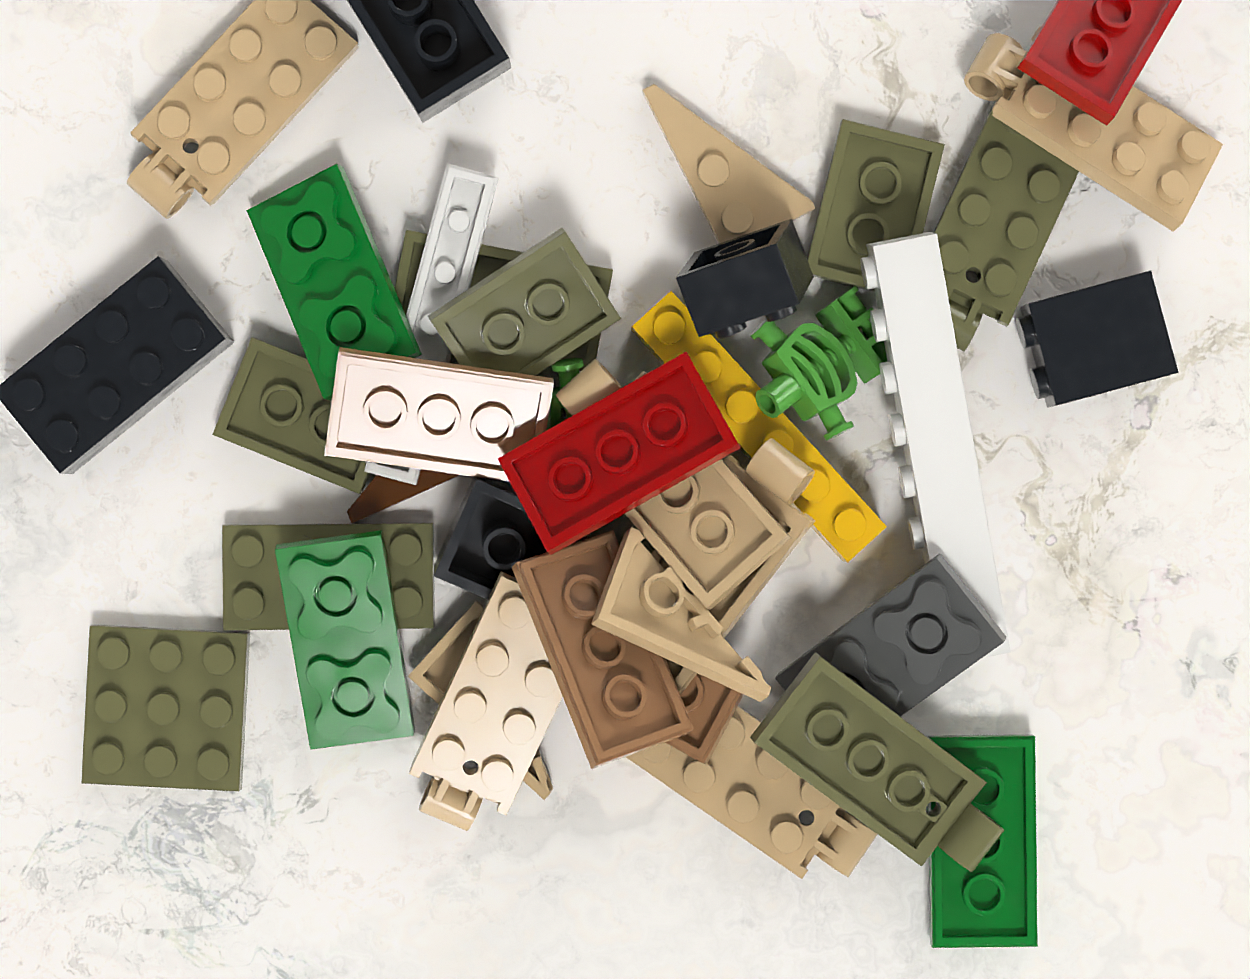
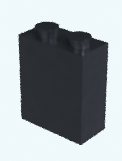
M1151 270L1031 302L1020 307L1023 317L1016 318L1018 335L1024 349L1031 347L1036 368L1030 369L1032 387L1037 399L1045 398L1047 408L1179 373Z

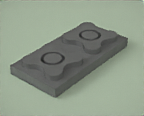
M939 553L780 671L775 679L786 691L816 652L901 717L1004 643L1006 635Z

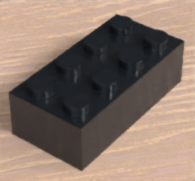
M347 0L422 123L512 68L509 56L474 0Z
M157 256L0 384V401L60 474H74L230 347L234 341L169 261Z

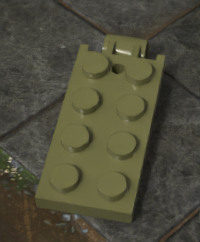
M994 101L933 232L938 237L957 349L965 351L969 346L983 314L997 320V323L1006 327L1009 325L1079 173L1072 166L992 116V108L996 101ZM966 272H975L978 278L977 282L972 283L968 281Z
M816 652L750 736L755 744L920 866H923L935 848L939 846L956 862L970 872H973L1005 831L990 817L971 804L972 800L987 783L984 779ZM930 802H936L933 810L926 811V807Z

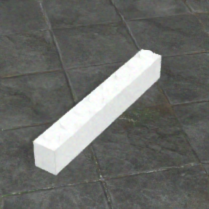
M926 232L866 244L868 257L860 259L861 270L866 289H875L878 309L870 311V319L875 341H884L887 362L879 364L880 375L885 394H894L897 414L889 415V424L894 445H903L906 466L898 467V474L904 498L912 497L916 517L908 518L907 520L912 547L914 550L921 548L924 564L940 553L1006 635L1004 643L983 658L1011 653L937 234Z

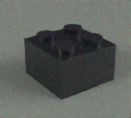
M789 219L694 252L677 275L676 280L698 337L715 332L717 338H725L744 330L747 327V321L765 316L767 322H772L797 311L795 305L800 304L802 298H804V294L814 276L793 220Z
M480 477L472 478L434 563V577L488 599L501 571L515 577L512 567L516 562L547 552L512 485L501 480Z

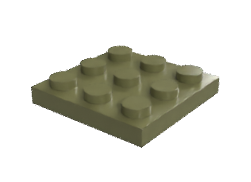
M91 625L89 628L81 783L237 792L242 790L250 633Z

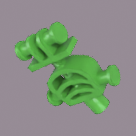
M854 286L815 314L824 329L815 323H804L786 335L774 321L767 322L765 318L752 331L750 337L753 340L759 337L771 349V352L761 363L773 380L758 390L755 395L757 405L765 415L776 418L791 406L803 421L819 415L828 432L823 435L826 441L854 427L852 421L848 423L845 421L838 405L855 393L858 384L856 373L865 384L880 374L879 364L887 362L884 341H875L872 325L869 321L870 311L874 310V308L866 309L856 295V292L859 291L857 286ZM857 327L861 328L868 339H865Z

